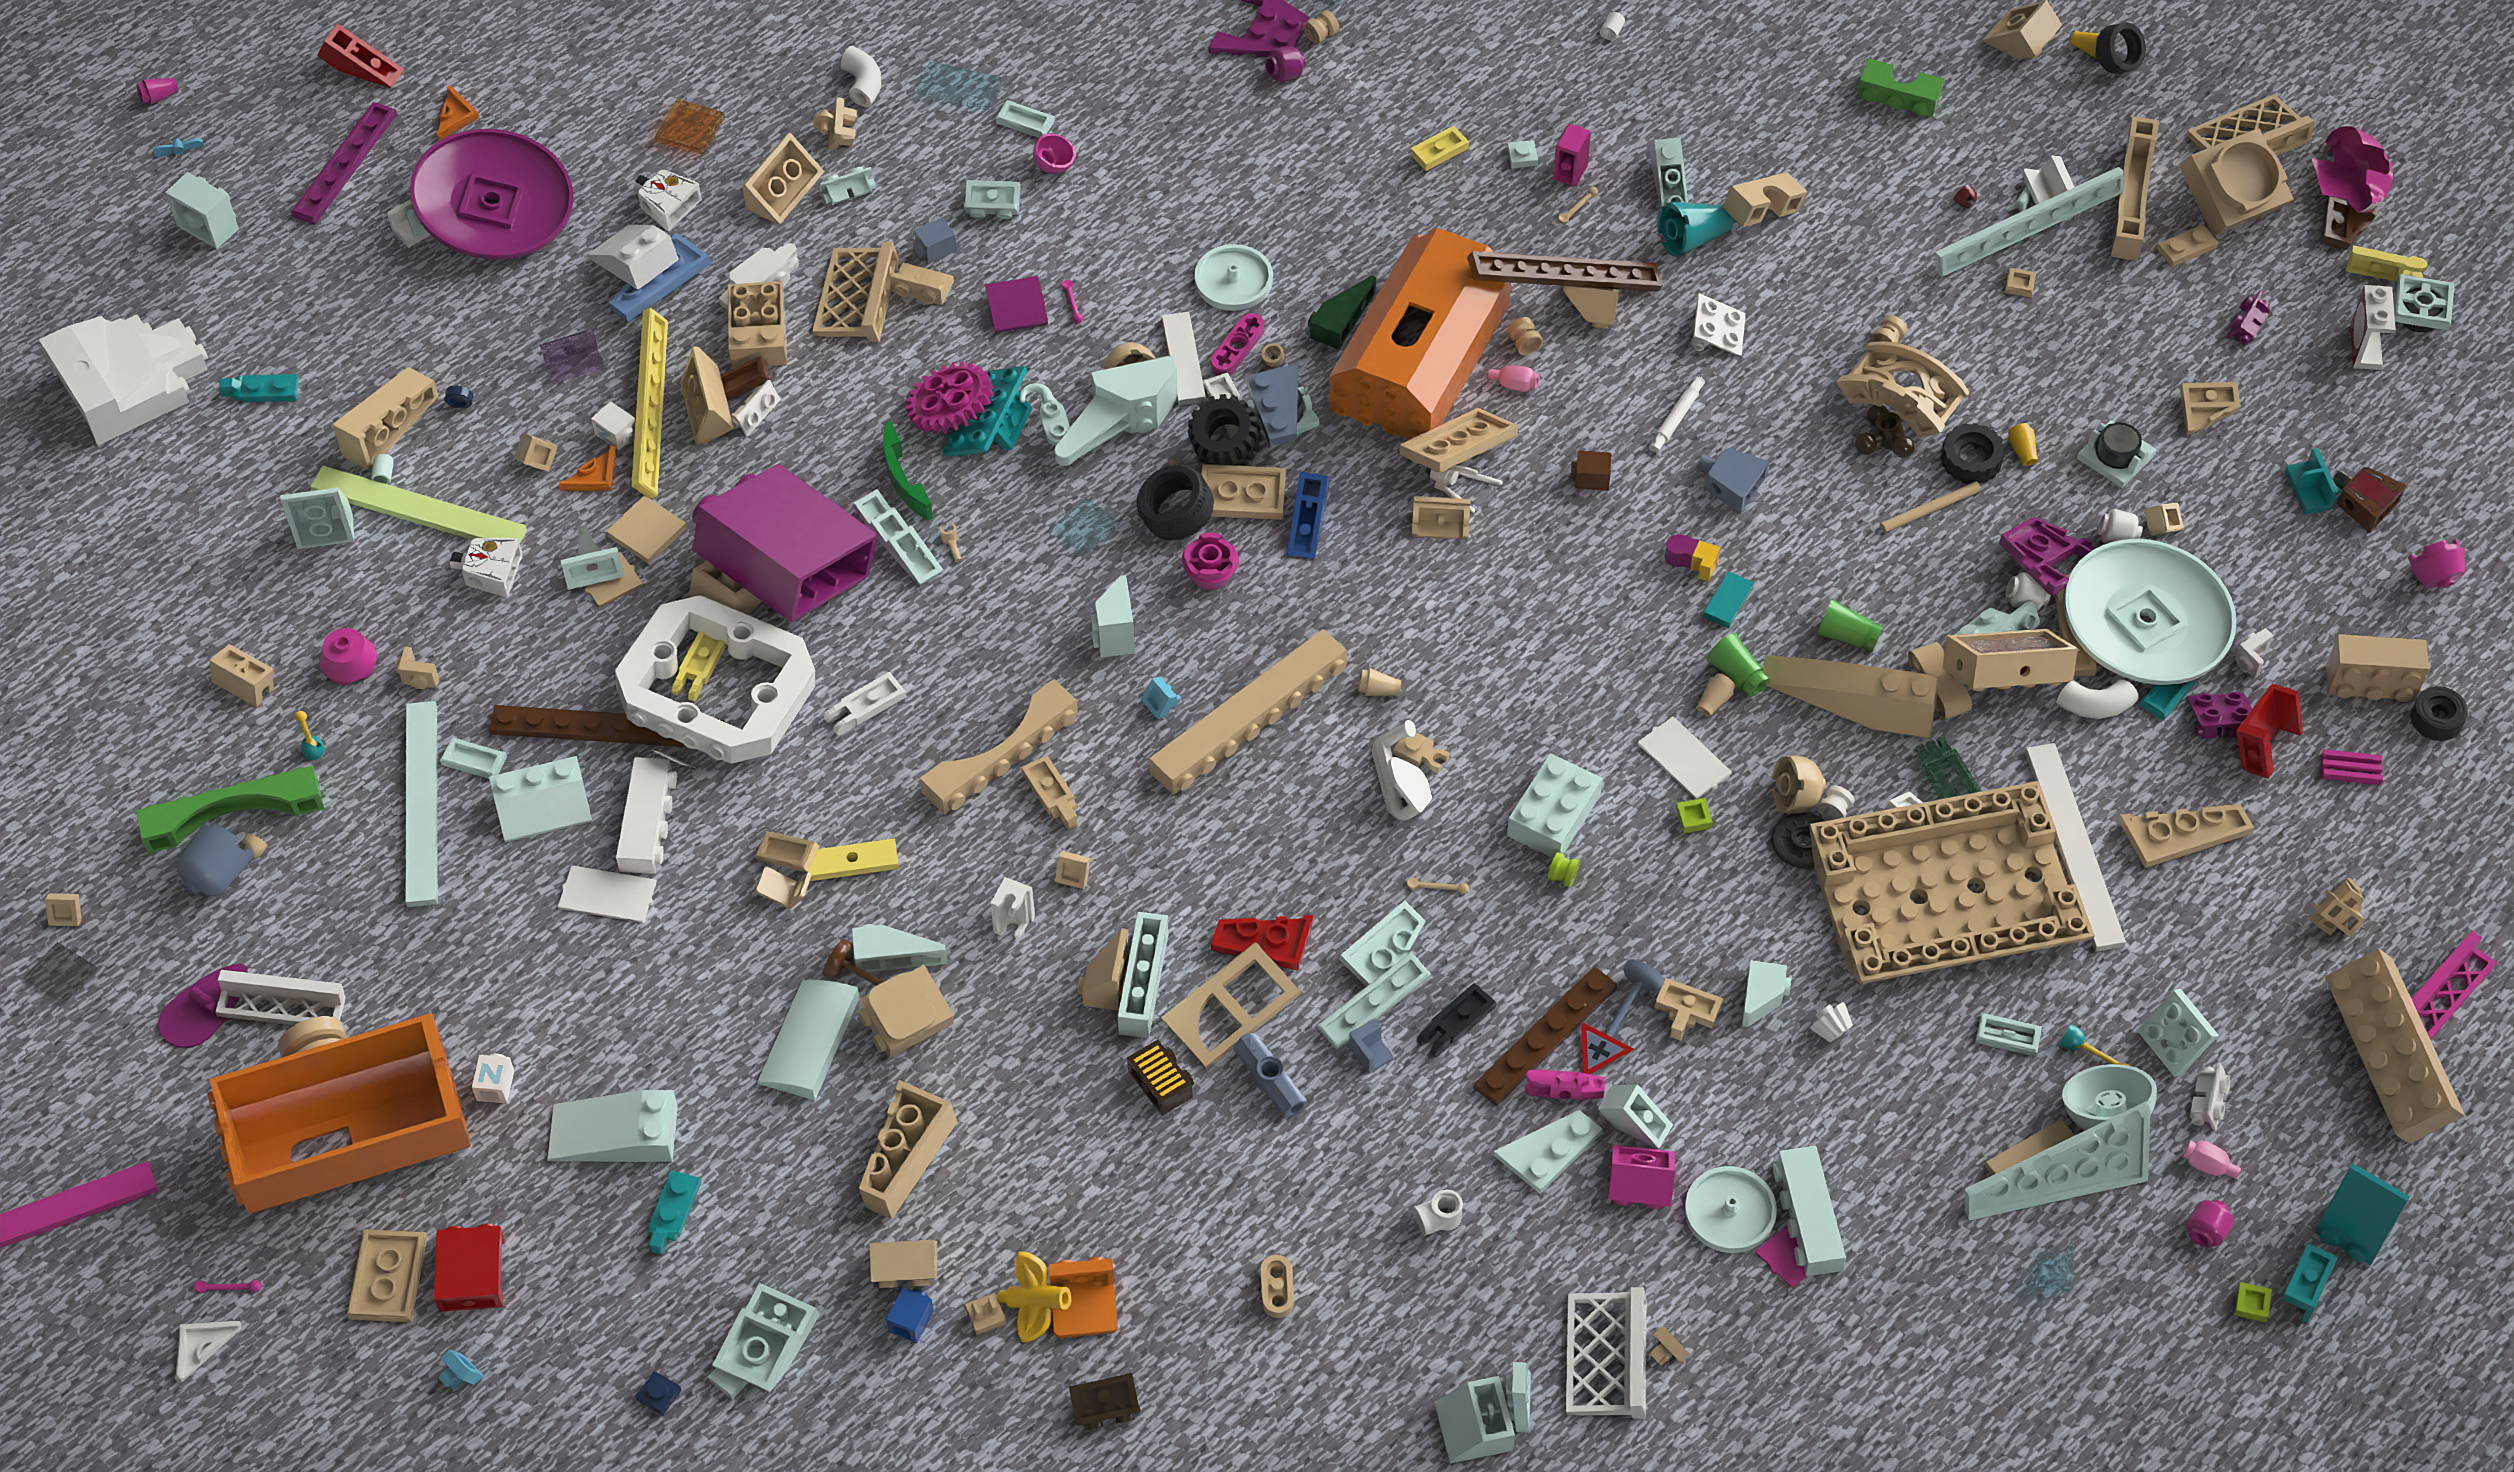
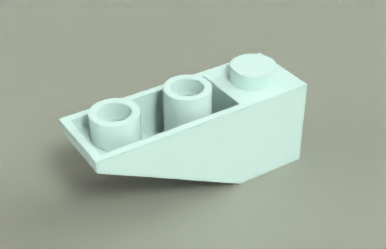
M1681 138L1654 140L1650 146V156L1660 207L1666 206V203L1669 202L1688 203Z

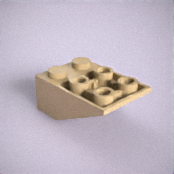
M783 281L728 284L729 354L732 368L759 356L766 360L767 366L787 365Z

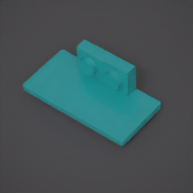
M1025 366L986 371L993 385L991 389L993 396L989 397L991 403L982 405L985 412H977L975 414L977 416L976 420L968 419V426H964L961 423L958 425L957 431L953 430L943 450V454L946 457L987 452L993 439L996 440L1002 449H1013L1033 409L1026 399L1024 403H1021L1019 398L1020 392L1018 389L1027 373Z

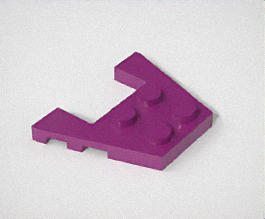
M1241 0L1261 7L1245 36L1239 38L1217 31L1208 49L1211 54L1229 52L1231 55L1246 53L1257 54L1258 57H1268L1270 51L1275 48L1296 47L1304 34L1303 24L1310 17L1284 0Z
M2032 517L2003 533L1999 541L2004 550L2051 596L2065 589L2069 582L2068 577L2052 568V566L2073 554L2083 558L2096 549V547L2092 546L2093 541L2084 537L2079 540L2066 535L2067 530L2036 517Z

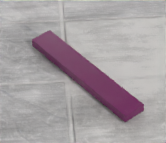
M376 102L370 105L292 209V217L314 225L318 222L397 116L396 109Z

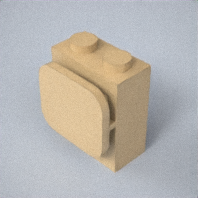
M925 965L909 973H900L875 986L869 994L860 998V1010L857 1011L862 1024L865 1027L870 1026L875 1034L872 1036V1039L879 1052L885 1051L889 1058L953 1025L954 1022L952 1010Z

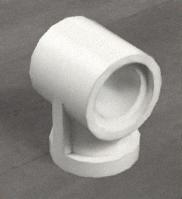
M1446 1189L1437 1192L1432 1200L1413 1207L1414 1217L1422 1234L1426 1236L1439 1230L1448 1231L1458 1227L1462 1219L1463 1202L1458 1193ZM1450 1208L1453 1212L1447 1214L1441 1212L1440 1209Z

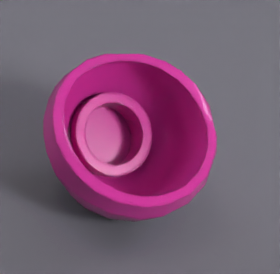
M1052 133L1042 135L1033 148L1035 164L1040 170L1051 174L1066 172L1074 163L1076 156L1071 142L1063 136Z

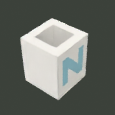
M610 401L591 418L595 435L610 445H616L618 451L634 441L635 418Z
M497 1053L479 1055L472 1084L476 1101L507 1103L514 1075V1068L510 1057Z

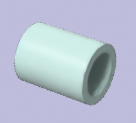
M379 454L374 457L371 480L387 485L390 484L394 462L391 456Z

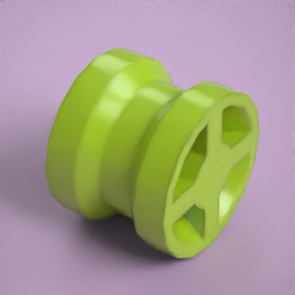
M1557 852L1549 868L1547 879L1553 882L1556 880L1561 881L1564 886L1570 888L1577 876L1581 861L1576 858L1567 859L1563 853Z

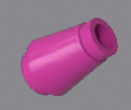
M174 77L142 79L141 83L136 84L138 96L142 104L149 103L151 105L178 93V86Z

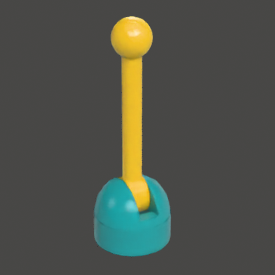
M298 711L295 713V720L300 722L305 736L301 742L300 751L305 759L317 760L325 752L324 744L320 738L310 735L305 721L307 715L304 711Z
M2072 1023L2059 1043L2062 1047L2072 1051L2084 1048L2109 1064L2129 1066L2127 1063H2119L2087 1044L2084 1032Z

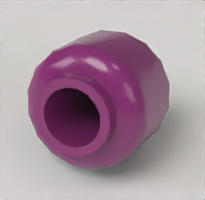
M1294 46L1275 48L1270 51L1265 60L1267 74L1277 82L1299 78L1306 64L1303 54Z

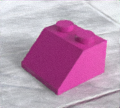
M1613 1145L1608 1199L1614 1200L1619 1205H1632L1635 1202L1643 1203L1652 1209H1662L1664 1206L1671 1207L1675 1178V1152Z

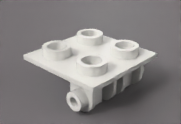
M1698 293L1693 323L1694 333L1691 342L1694 349L1702 351L1711 344L1729 353L1741 356L1745 313Z

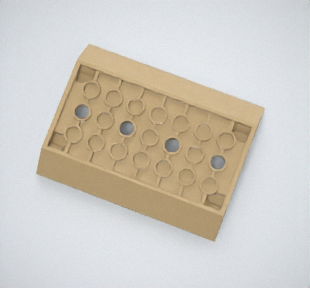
M2039 781L1810 824L1813 862L1848 971L1860 984L2094 939L2095 935L2077 885L2067 884L2056 854L2053 841L2057 830ZM2028 872L2036 873L2040 877V881L2030 882L2026 879L2025 874ZM1971 883L1979 884L1983 888V892L1973 893L1968 889L1967 885ZM1913 894L1922 895L1926 902L1924 904H1915L1910 899V896ZM1862 905L1867 908L1869 913L1858 915L1853 911V907Z

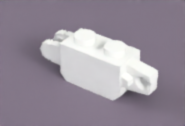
M786 243L776 251H773L771 248H761L730 272V283L783 281L784 287L790 279V273L799 266L798 251L795 244ZM727 289L719 297L720 305L728 311Z

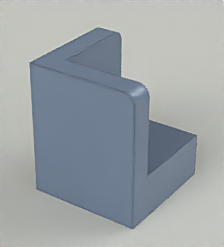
M1376 1019L1349 1033V1048L1368 1074L1393 1060L1392 1053L1381 1040L1382 1027Z

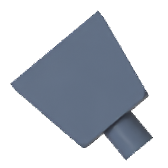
M1727 448L1717 460L1703 454L1697 464V469L1707 474L1705 490L1735 511L1741 513L1766 479L1769 462Z

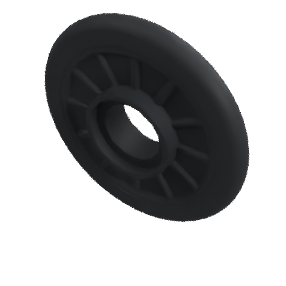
M1806 812L1789 814L1780 819L1774 826L1771 835L1772 847L1776 855L1793 867L1801 869L1814 868L1812 844L1800 845L1796 838L1800 835H1805L1811 839L1810 824L1824 822L1825 820L1815 814Z

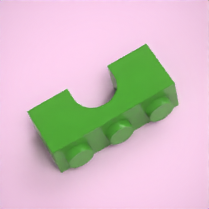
M1868 58L1859 82L1857 97L1863 98L1868 102L1875 101L1886 104L1894 109L1908 110L1920 116L1933 117L1941 97L1944 78L1919 72L1915 81L1908 84L1899 83L1892 77L1894 65Z

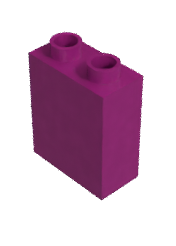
M779 463L758 475L753 473L746 474L737 482L734 488L717 497L712 494L705 496L697 504L692 515V520L696 524L692 550L790 622L843 593L869 576L877 533Z

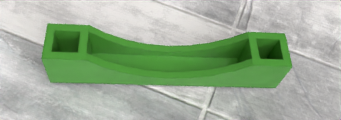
M312 765L299 767L293 771L277 775H267L264 778L249 782H239L233 786L218 790H208L205 793L190 797H180L174 801L159 805H149L146 808L136 810L141 839L147 852L152 853L178 846L190 833L203 825L206 820L210 821L231 812L246 809H270L297 816L325 808L319 781Z

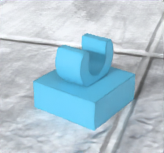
M1161 677L1152 678L1141 698V701L1157 719L1167 716L1170 709L1174 708L1181 698L1180 695H1176L1171 690L1172 686L1166 684Z
M449 1349L441 1358L449 1368L444 1370L438 1379L446 1387L451 1386L453 1389H456L463 1381L474 1385L483 1376L461 1353Z

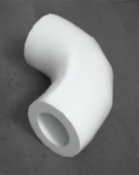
M849 46L841 60L842 70L852 74L856 80L849 90V95L856 104L868 108L875 101L881 89V71L871 56L854 46Z
M2123 679L2116 680L2111 686L2102 690L2088 689L2073 680L2062 689L2056 703L2065 710L2080 717L2101 719L2117 716L2132 707L2138 700V692L2130 682Z

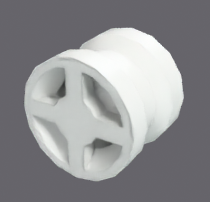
M1834 785L1828 788L1825 794L1826 798L1820 801L1817 808L1823 817L1830 820L1845 818L1846 810L1853 806L1855 800L1848 790Z

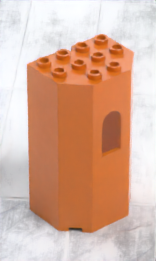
M1440 228L1430 230L1424 236L1418 234L1411 237L1329 376L1330 410L1339 416L1346 415L1357 419L1366 426L1373 423L1380 424L1387 434L1399 435L1408 440L1443 424L1509 307L1511 283L1476 281L1471 273L1467 259L1468 255L1472 251L1493 252L1489 246ZM1409 305L1432 313L1431 319L1414 345L1403 347L1393 342L1391 336Z
M432 1013L210 1078L212 1091L207 1092L211 1109L215 1111L216 1118L213 1121L218 1137L221 1136L222 1140L220 1151L223 1161L227 1163L229 1170L226 1172L227 1181L230 1189L234 1192L237 1204L243 1203L248 1214L471 1147L455 1081ZM349 1128L353 1142L352 1145L292 1162L291 1152L297 1144Z

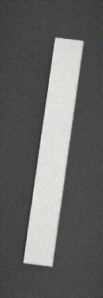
M2055 743L2027 747L2025 754L2035 781L2040 783L2057 830L2055 839L2070 882L2077 885L2095 935L2094 939H2091L2094 950L2097 952L2124 947L2126 941L2057 747Z

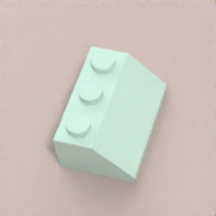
M577 756L489 777L505 843L593 822Z

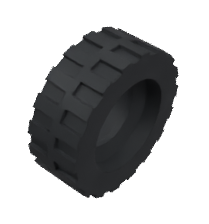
M1977 423L1962 424V426H1956L1947 433L1941 451V464L1945 467L1947 474L1953 476L1955 480H1960L1966 484L1974 482L1985 483L1989 479L1996 477V473H1999L2005 454V446L1997 432L1989 429L1987 426H1981ZM1967 444L1977 445L1986 452V459L1981 463L1967 462L1960 458L1959 450Z

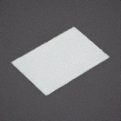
M654 751L679 764L694 767L669 754Z

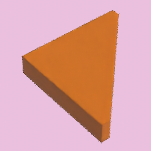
M451 85L447 87V97L445 103H443L440 125L436 132L438 141L480 118L479 113Z
M610 445L609 450L597 459H591L577 469V473L568 480L560 481V491H612L617 452L616 445Z

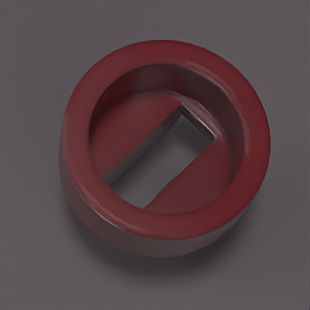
M1966 184L1956 193L1953 200L1961 207L1968 208L1971 207L1968 201L1971 199L1974 202L1977 201V193L1969 184Z

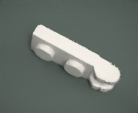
M888 672L841 699L840 703L825 712L823 718L830 724L843 717L846 712L849 714L833 727L837 736H840L853 729L856 724L860 725L906 698V691L893 675Z

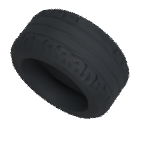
M1174 464L1157 470L1143 482L1137 494L1136 504L1139 516L1155 536L1165 540L1176 541L1194 535L1205 526L1213 512L1214 498L1210 487L1197 470L1187 465ZM1182 490L1193 491L1190 500L1182 509L1169 515H1158L1159 508L1167 497Z

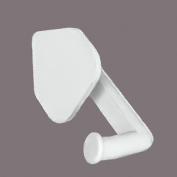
M1410 720L1405 721L1404 724L1377 739L1372 746V755L1386 809L1392 816L1402 821L1409 820L1421 813L1432 799L1429 784L1424 773L1418 767L1392 756L1390 746L1407 736L1413 737L1415 735V725ZM1402 798H1404L1406 802L1409 804L1404 808L1401 800Z

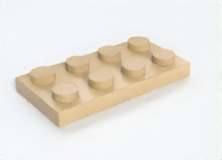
M1476 408L1400 444V455L1412 460L1414 463L1422 464L1434 472H1445L1448 468L1466 462L1469 458L1484 453L1488 449L1517 436L1518 425L1480 408Z

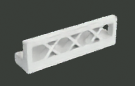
M221 970L218 978L221 994L216 1008V1015L218 1017L295 1025L311 1017H317L315 1012L323 1007H335L332 1017L340 1020L346 997L340 983ZM229 996L242 997L246 1002L236 1009L226 1008ZM264 1000L272 1001L275 1004V1007L267 1012H259L255 1008L257 1004ZM293 1004H302L306 1009L297 1016L288 1015L285 1011L286 1008Z

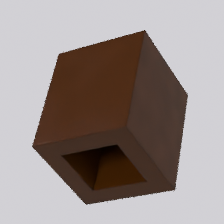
M1578 450L1577 461L1571 462L1570 478H1576L1575 488L1609 491L1612 453Z

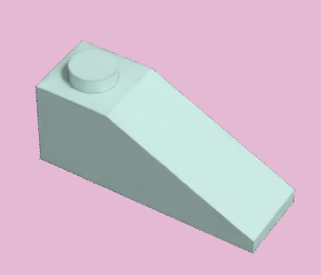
M866 924L861 927L852 928L855 965L866 972L947 964L945 944L885 925L875 926Z

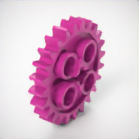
M965 361L956 366L955 362H952L949 368L941 365L938 372L932 369L930 377L923 375L922 383H914L916 390L908 392L911 398L905 400L908 405L905 409L912 424H915L918 430L922 428L924 433L932 430L933 434L936 435L942 429L944 434H946L951 427L957 431L958 425L961 423L964 426H968L967 420H976L977 416L975 414L977 412H985L982 405L991 403L989 397L993 396L991 391L993 385L987 372L983 371L981 366L976 367L973 362L967 366Z

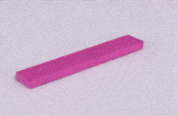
M149 1161L1 1213L0 1248L158 1192Z

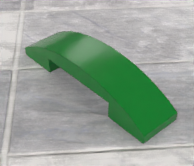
M886 422L883 433V448L886 469L892 486L911 510L926 520L933 519L931 502L922 483L910 486L898 461V458L903 457L901 440L892 422Z

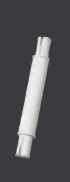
M1696 376L1690 386L1685 388V391L1659 430L1655 433V438L1649 445L1650 451L1658 454L1664 443L1669 441V438L1695 399L1699 396V391L1705 384V380L1702 377Z

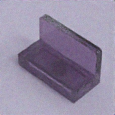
M592 329L539 345L543 362L553 384L595 372L605 367Z

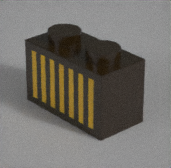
M1158 1039L1127 1057L1128 1072L1161 1116L1193 1098V1078L1186 1069H1180L1173 1051L1169 1047L1164 1048Z

